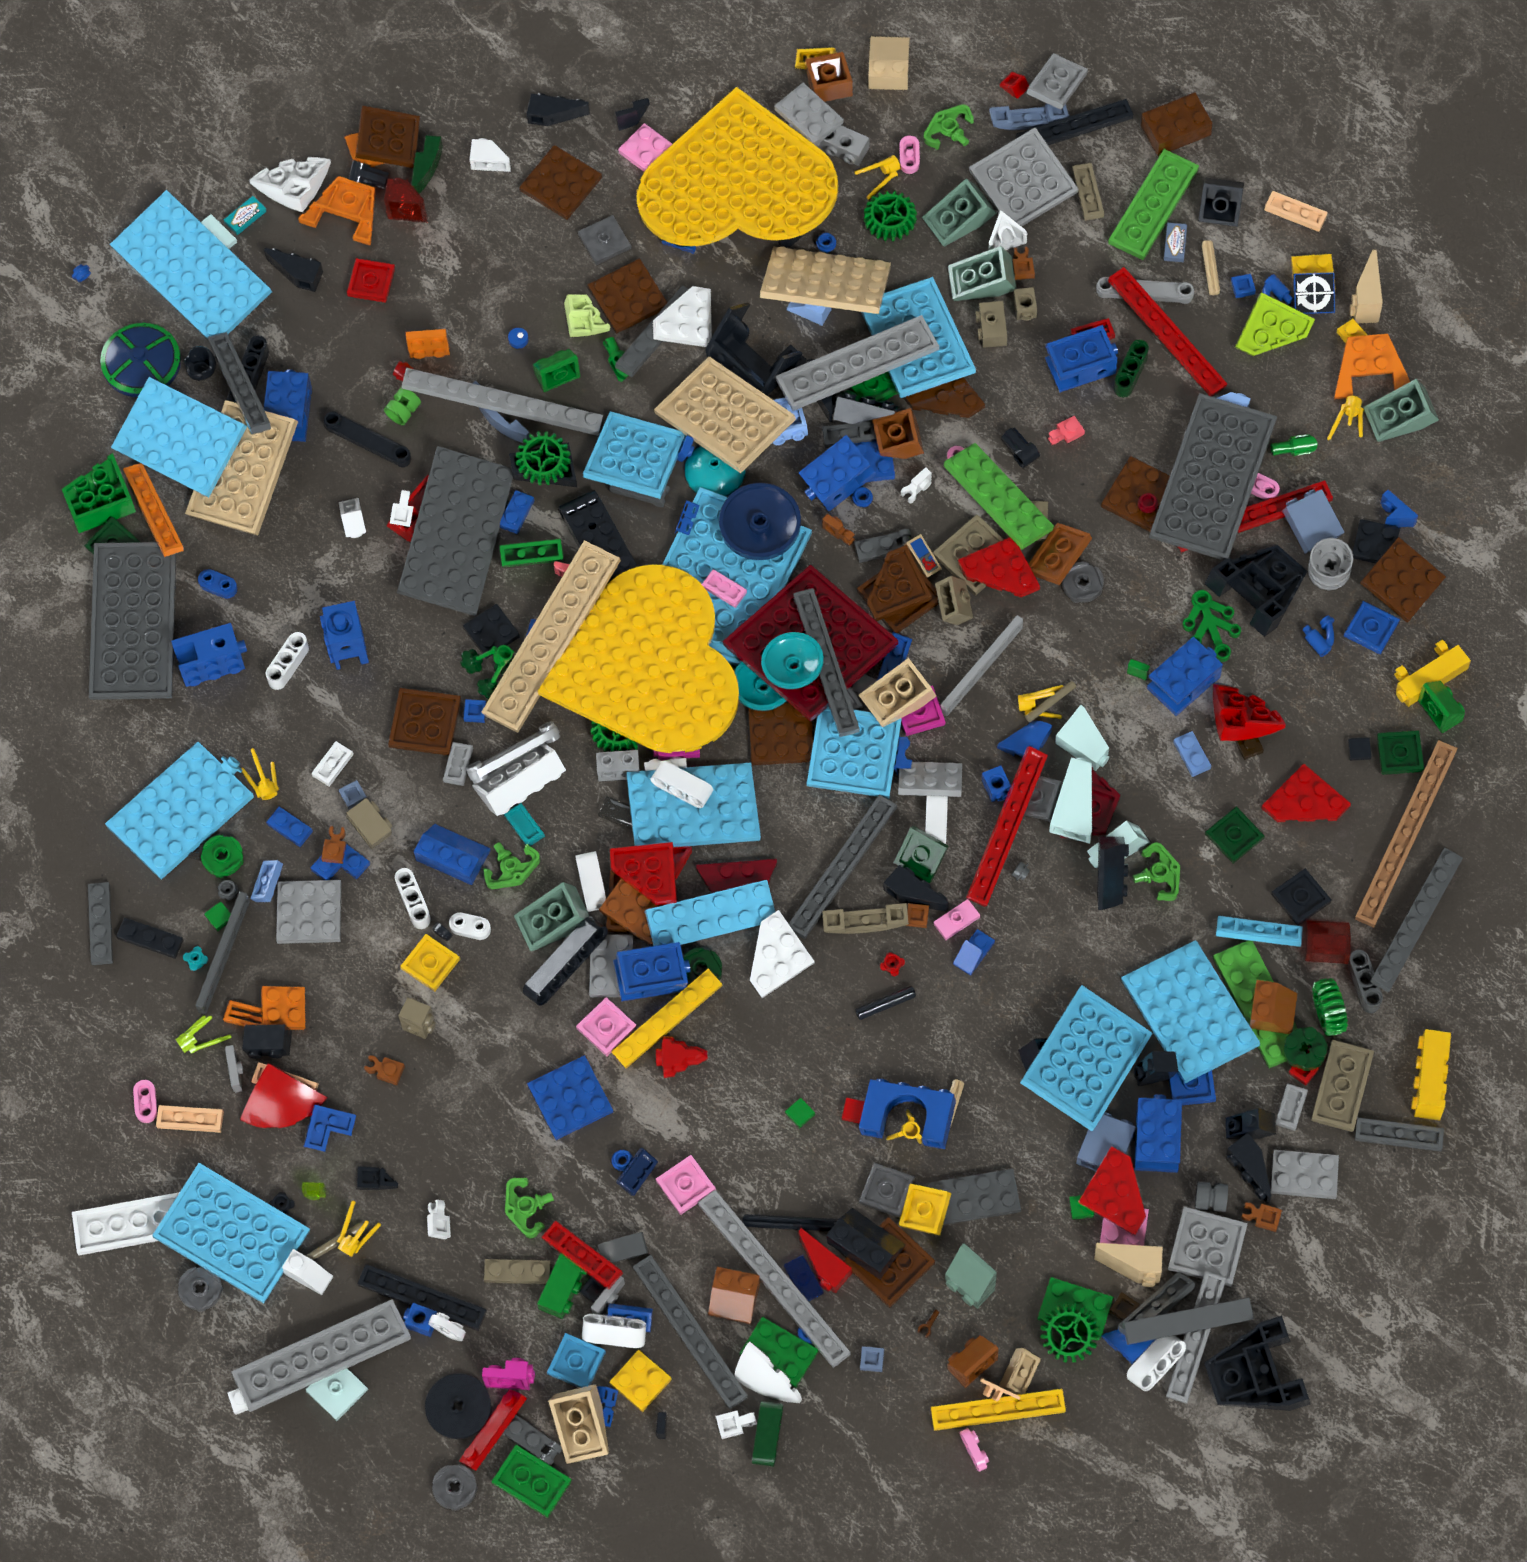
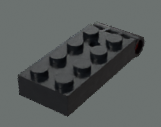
M595 490L558 506L559 513L579 548L585 540L620 558L621 561L608 583L621 573L638 567Z

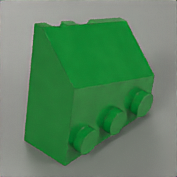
M113 453L107 456L108 459L100 465L96 464L93 466V470L88 474L79 476L62 489L78 533L103 525L111 517L119 519L136 512Z

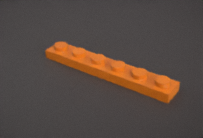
M139 463L123 468L124 476L163 556L167 557L184 551L183 545L143 464Z

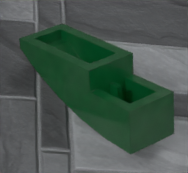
M425 136L423 153H415L411 184L413 196H418L423 191L438 167L443 149L441 136Z

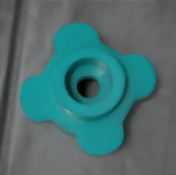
M196 946L191 952L183 955V960L188 962L190 970L195 971L208 962V957L203 955L201 947Z

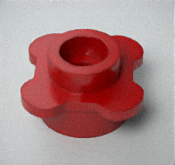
M889 952L886 954L884 962L880 964V969L891 973V976H898L900 968L905 965V960Z

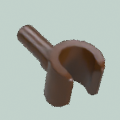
M938 1310L933 1312L926 1324H921L918 1327V1333L921 1332L922 1328H928L925 1338L930 1337L932 1333L931 1327L940 1313Z

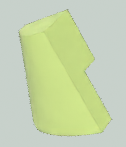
M567 295L564 306L570 337L596 335L610 330V325L603 322L600 318L601 313L592 305V301L587 295Z

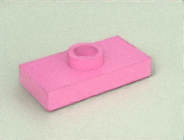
M714 569L701 584L708 592L734 608L738 606L747 593V589Z
M967 899L934 921V926L943 938L947 940L979 919L980 914Z

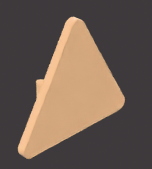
M981 1377L980 1382L986 1384L983 1395L990 1397L992 1390H995L992 1399L995 1401L1000 1400L1002 1393H1006L1018 1400L1020 1399V1396Z

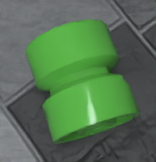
M401 387L394 395V400H391L384 408V412L395 423L405 425L411 417L410 412H415L421 404V400L412 391L402 389Z

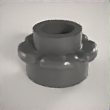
M1020 861L1011 874L1016 878V881L1026 878L1030 872L1027 868L1028 863L1024 864Z
M231 880L222 881L218 886L219 897L222 899L226 898L227 900L233 899L235 894L238 893V886Z

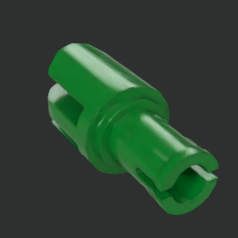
M609 337L603 341V345L609 354L608 362L618 381L622 382L629 375L615 367L616 362L625 351L619 349L614 337Z
M1309 434L1290 436L1288 441L1270 444L1272 456L1290 453L1293 456L1310 454L1318 446L1317 440Z

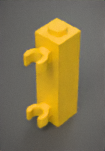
M1444 640L1439 641L1435 644L1437 647L1434 650L1440 657L1411 675L1408 674L1403 665L1395 669L1396 673L1394 675L1400 681L1396 688L1397 698L1409 707L1419 700L1423 684L1441 681L1445 684L1466 671L1471 660L1459 645L1449 650Z

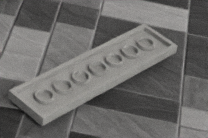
M921 315L776 376V381L792 411H795L938 351L939 345Z
M392 1299L231 1371L249 1412L402 1344L410 1340L411 1336Z

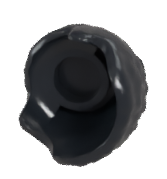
M195 346L191 348L188 356L184 359L187 374L193 380L209 379L215 372L217 363L215 356L206 347Z

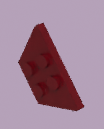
M1093 767L1091 836L1105 835L1120 800V794L1114 788H1111L1108 782L1093 770Z
M777 859L696 865V870L701 875L708 890L711 893L763 880H767L769 884L771 875L777 866Z

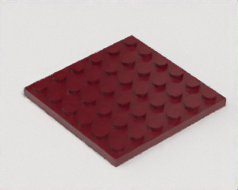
M811 564L723 640V645L810 722L829 706L820 676L804 687L785 689L774 685L766 678L761 664L763 651L774 638L790 632L805 634L793 593L814 589L846 689H849L894 649L899 642L897 638Z

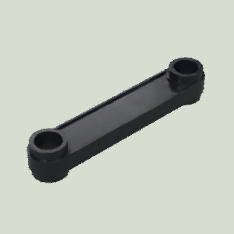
M329 412L325 415L324 425L330 433L399 467H407L410 464L411 453L405 446L337 412ZM332 421H337L335 424H329ZM401 455H406L404 458H398Z

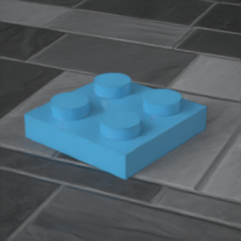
M565 1333L547 1374L578 1388L590 1386L606 1351Z

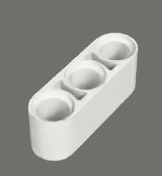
M292 633L267 668L266 678L272 689H282L308 653L309 646L303 633ZM299 642L303 643V644H302L301 646H299V647H295V646H294L296 643H299ZM286 659H292L289 663H283ZM280 675V678L272 679L273 676Z
M666 761L660 763L651 777V782L655 786L697 808H703L714 791L709 783Z
M927 796L925 832L946 844L948 796Z
M596 851L575 855L587 912L599 910L606 900Z
M401 868L395 873L397 888L414 927L425 929L431 922L427 905L413 872L408 868ZM403 878L410 879L407 883L400 882ZM411 896L418 897L415 901L408 900ZM418 914L425 915V917L420 920L415 918Z
M587 1314L583 1317L582 1339L586 1342L630 1348H640L645 1345L646 1323L643 1320L600 1314Z
M1175 1335L1156 1339L1129 1368L1127 1372L1128 1380L1143 1391L1150 1390L1184 1354L1186 1349L1185 1343Z

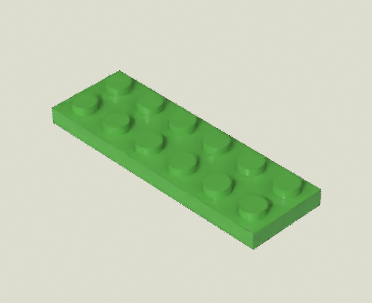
M1164 149L1109 238L1108 244L1144 260L1199 170V165Z
M976 443L944 462L943 466L1022 550L1053 531L1054 525Z
M1248 940L1213 955V960L1236 1005L1250 1025L1256 980L1273 982L1253 941ZM1295 1022L1293 1024V1031L1298 1029ZM1252 1029L1260 1042L1258 1048L1268 1068L1287 1061L1284 1056L1285 1039L1289 1034ZM1302 1045V1048L1300 1049V1051H1301V1052H1302V1051L1307 1052V1051H1308L1307 1046H1306V1045Z

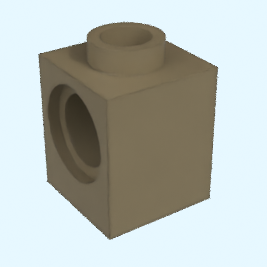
M1034 287L1014 289L1013 300L1016 319L1027 321L1036 318L1037 305ZM1022 304H1028L1029 306L1024 307Z

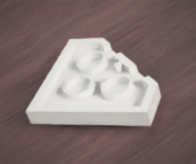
M692 286L653 320V339L707 347L712 338L711 289Z
M779 910L761 921L750 982L761 998H764L815 963Z

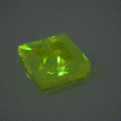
M302 1182V1193L307 1199L319 1200L320 1197L326 1198V1187L324 1183Z

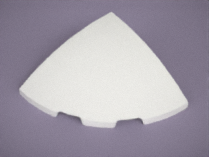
M308 157L307 161L295 162L294 159L282 161L279 163V167L269 171L268 168H265L250 179V184L278 203L303 212L322 185L331 161L330 159Z
M749 1341L735 1370L737 1381L745 1387L769 1398L800 1403L802 1397L797 1389H790L789 1378L779 1369L775 1372L772 1369L774 1366L770 1359Z

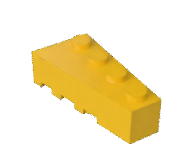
M1425 1029L1423 1036H1419L1418 1049H1421V1056H1417L1415 1069H1419V1076H1415L1413 1089H1417L1416 1097H1412L1411 1109L1415 1110L1414 1117L1439 1121L1445 1108L1444 1099L1447 1084H1444V1082H1446L1448 1074L1446 1062L1449 1059L1451 1033Z

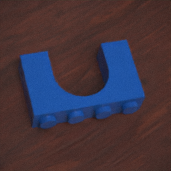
M885 1079L870 1080L859 1124V1130L862 1135L883 1138L890 1111L900 1103L915 1102L923 1106L927 1111L922 1134L924 1146L946 1148L956 1105L955 1096L951 1091L945 1089L935 1091L926 1086L911 1087L904 1082L894 1084L889 1083Z

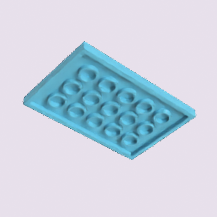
M933 277L884 293L879 314L861 312L872 336L922 315L939 345L938 351L888 371L900 398L976 373V368Z
M149 377L111 448L209 498L247 426Z
M197 742L105 824L111 832L162 880L252 800L254 795L232 773L228 774L224 771L221 763L204 746Z
M751 763L680 768L713 787L714 791L703 808H697L655 786L651 782V777L656 770L626 773L634 846L673 842L674 847L760 841L761 836Z
M1196 940L1121 977L1122 983L1164 1051L1176 1052L1178 1074L1184 1084L1260 1046L1258 1038Z
M1081 985L1020 1083L1090 1131H1093L1153 1033Z
M198 1163L152 1237L264 1304L284 1273L282 1266L293 1249L298 1251L310 1232V1228L201 1163Z

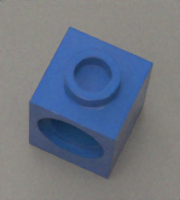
M1002 766L982 773V783L991 802L1005 800L1011 785ZM994 783H1000L1002 787L995 788L992 785Z
M412 1303L411 1308H407L403 1316L406 1328L431 1337L434 1328L428 1323L431 1315H437V1311ZM417 1316H425V1320L422 1323L414 1322Z

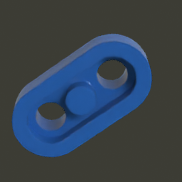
M210 569L202 571L198 576V583L201 589L225 599L232 598L237 593L236 582L229 576ZM206 577H211L210 580H205ZM225 584H229V587L224 588L223 586Z

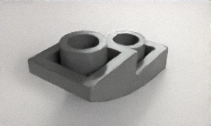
M643 1232L598 1244L600 1255L612 1264L648 1253Z

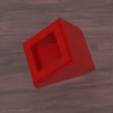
M1011 72L999 84L1001 88L1017 99L1029 87L1026 77Z

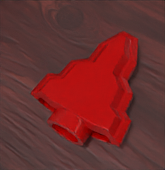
M662 1036L661 1048L656 1049V1065L662 1066L664 1078L675 1077L677 1072L685 1071L689 1065H698L708 1059L707 1050L697 1046H687L684 1041H675L674 1037Z

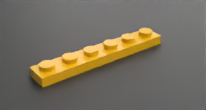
M708 968L611 1051L625 1069L628 1068L657 1043L662 1036H665L723 986L722 983Z
M1057 1389L1018 1395L1020 1396L1019 1400L1012 1396L1001 1397L999 1401L985 1399L931 1407L934 1431L1065 1413L1063 1390Z

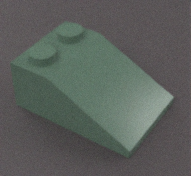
M966 178L922 218L945 247L983 226L997 212L979 188Z
M1002 246L948 265L954 301L998 297L1016 289L1012 256Z
M1417 379L1363 407L1378 442L1421 430L1439 420L1425 386Z
M564 882L514 915L530 951H535L569 936L585 918L590 917L576 887Z
M963 1243L945 1274L946 1285L953 1292L957 1290L962 1295V1299L969 1306L974 1305L978 1309L995 1291L997 1272Z

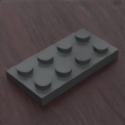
M1013 1169L928 1183L929 1188L951 1193L943 1225L1021 1212Z

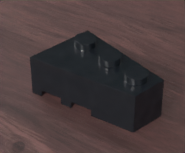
M569 442L562 443L567 444V451H570V456L567 457L571 460V463L567 465L569 470L567 472L562 471L564 474L563 478L556 476V483L550 479V484L577 487ZM548 446L550 453L560 456L555 448ZM540 448L532 449L531 451H537ZM545 451L544 455L540 458L541 464H543L546 458ZM517 452L510 453L509 457L514 480L530 482V477L524 479V473H520L518 470L520 466L516 465L518 460L516 457ZM526 460L532 469L538 471L537 464ZM548 466L546 471L552 470L555 466Z

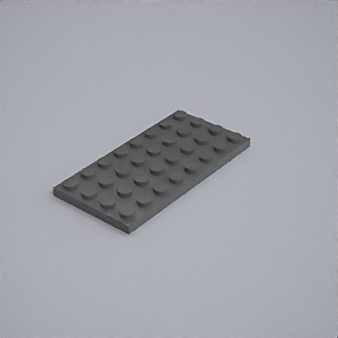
M1199 393L1149 538L1217 559H1228L1269 444L1277 416Z
M437 446L398 586V594L476 616L499 532L500 521L513 479L512 468Z
M157 542L94 543L89 675L90 700L172 698L174 649L171 641L174 640L177 553L164 557Z

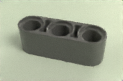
M1355 950L1350 955L1348 970L1361 1007L1367 1013H1375L1380 1008L1383 999L1380 988L1371 982L1366 985L1361 983L1360 979L1363 978L1370 981L1374 975V970L1368 954L1363 950ZM1359 959L1363 964L1356 965L1353 960ZM1374 998L1377 1003L1371 1004L1367 999Z

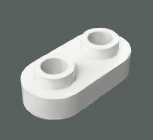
M455 913L449 920L450 930L459 936L483 940L491 933L490 923L483 917ZM458 920L463 921L461 925L456 924ZM478 925H483L482 929H476Z
M442 1313L431 1315L428 1323L431 1327L453 1340L463 1341L466 1332L463 1330L462 1325L449 1321V1317Z

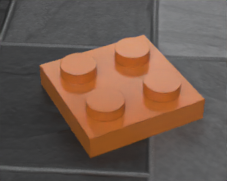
M446 329L406 332L410 358L422 359L430 356L443 357L450 355Z
M262 986V1025L285 1024L290 1030H305V987Z

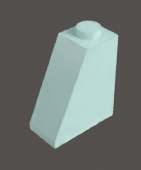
M1080 705L1056 735L1055 744L1076 758L1086 759L1092 763L1093 770L1096 771L1109 760V747L1086 709Z
M1127 820L1106 836L1124 837L1125 844H1129V856L1151 843L1138 825ZM1098 843L1087 850L1091 856L1089 861L1095 868L1098 867Z

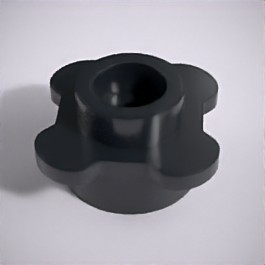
M279 1192L269 1202V1205L286 1214L289 1209L294 1208L295 1202L290 1200L285 1192Z

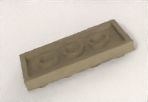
M1332 1040L1311 1121L1350 1132L1354 1131L1374 1054L1373 1050Z

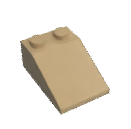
M871 37L869 89L908 90L909 37Z
M1372 250L1356 286L1355 294L1352 295L1350 316H1354V320L1357 323L1379 322L1383 302L1376 250Z
M908 658L860 693L859 697L880 725L885 727L920 709L934 699L936 695Z
M1096 1243L1094 1259L1132 1281L1142 1283V1286L1154 1287L1155 1284L1159 1285L1163 1247Z
M596 1384L554 1394L549 1399V1405L566 1464L609 1454L603 1408Z

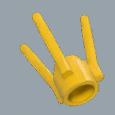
M894 155L854 172L857 175L880 167L885 175L889 174L867 196V199L875 195L892 178L898 176L896 171L900 170V163Z
M1348 396L1346 398V402L1341 405V410L1327 437L1328 440L1332 438L1344 412L1349 416V426L1352 424L1353 417L1358 415L1359 437H1363L1362 415L1364 409L1361 407V398L1357 396Z
M1059 685L1033 693L1018 695L1019 711H1025L1026 716L1032 711V708H1036L1035 699L1053 696L1055 694L1054 691L1060 690L1064 686ZM1047 712L1039 715L1049 718H1062V715Z
M252 748L251 753L261 781L258 783L259 786L255 784L244 768H241L243 770L242 773L255 790L257 797H261L262 800H269L274 798L279 790L275 763L273 761L270 763L272 781H270V779L265 778L255 749Z
M907 1109L906 1115L909 1121L903 1124L900 1132L887 1136V1140L904 1136L907 1139L916 1138L917 1142L921 1144L920 1127L914 1122L915 1118L910 1110Z
M352 1201L341 1235L337 1240L340 1243L338 1249L351 1257L354 1253H358L359 1249L381 1226V1223H377L359 1242V1237L369 1224V1221L366 1220L354 1237L348 1234L345 1238L355 1201Z

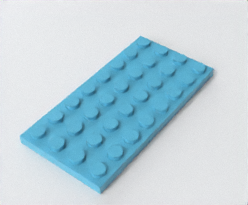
M167 190L110 243L111 247L207 339L209 336L224 332L229 334L272 293V290Z

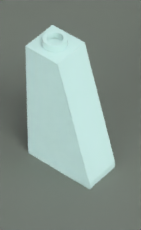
M1071 757L1051 819L1049 832L1090 844L1092 835V763L1084 758L1075 759Z

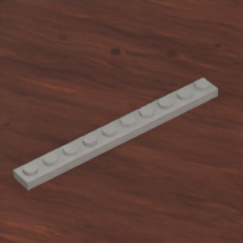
M406 368L402 383V389L597 436L599 435L603 418L601 414Z
M714 1190L700 1200L698 1206L756 1275H760L761 1282L828 1363L834 1368L850 1356V1351L718 1192Z

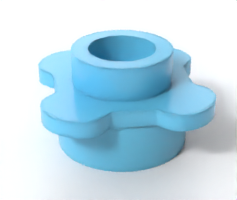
M221 757L223 760L221 767L228 774L232 773L235 775L237 771L240 773L243 771L239 767V761L234 757Z

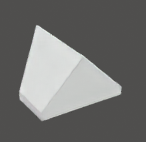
M1000 210L989 241L988 250L999 246L1008 250L1026 244V230Z

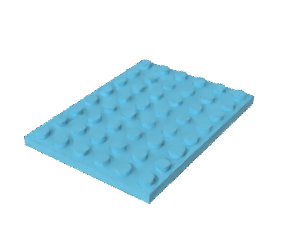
M700 487L692 502L700 505L696 518L691 520L693 521L690 535L681 532L677 533L662 565L683 570L696 578L701 584L714 569L747 589L746 595L736 608L708 592L715 612V630L709 646L718 651L729 664L737 667L742 661L723 645V640L788 585L812 535V530L801 526L795 543L789 550L778 557L768 560H751L741 557L725 544L720 533L719 514L723 503L728 497ZM687 525V528H686V531H687V532H688V530H689L690 525Z

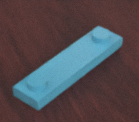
M1218 916L1216 936L1301 947L1303 927Z

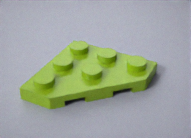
M1260 293L1235 348L1255 356L1308 336L1315 319L1264 293Z

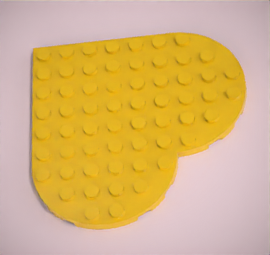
M736 87L649 165L640 179L641 183L637 190V205L640 216L647 228L657 237L676 245L701 246L711 244L729 236L737 229L760 239L785 240L803 235L821 224L830 214L836 203L839 186L834 165L820 148Z
M665 565L635 567L612 579L605 586L572 641L538 689L540 696L647 748L664 753L692 752L701 749L703 745L711 741H716L731 725L739 704V688L734 670L718 651L709 646L715 630V612L707 590L696 578L687 572Z

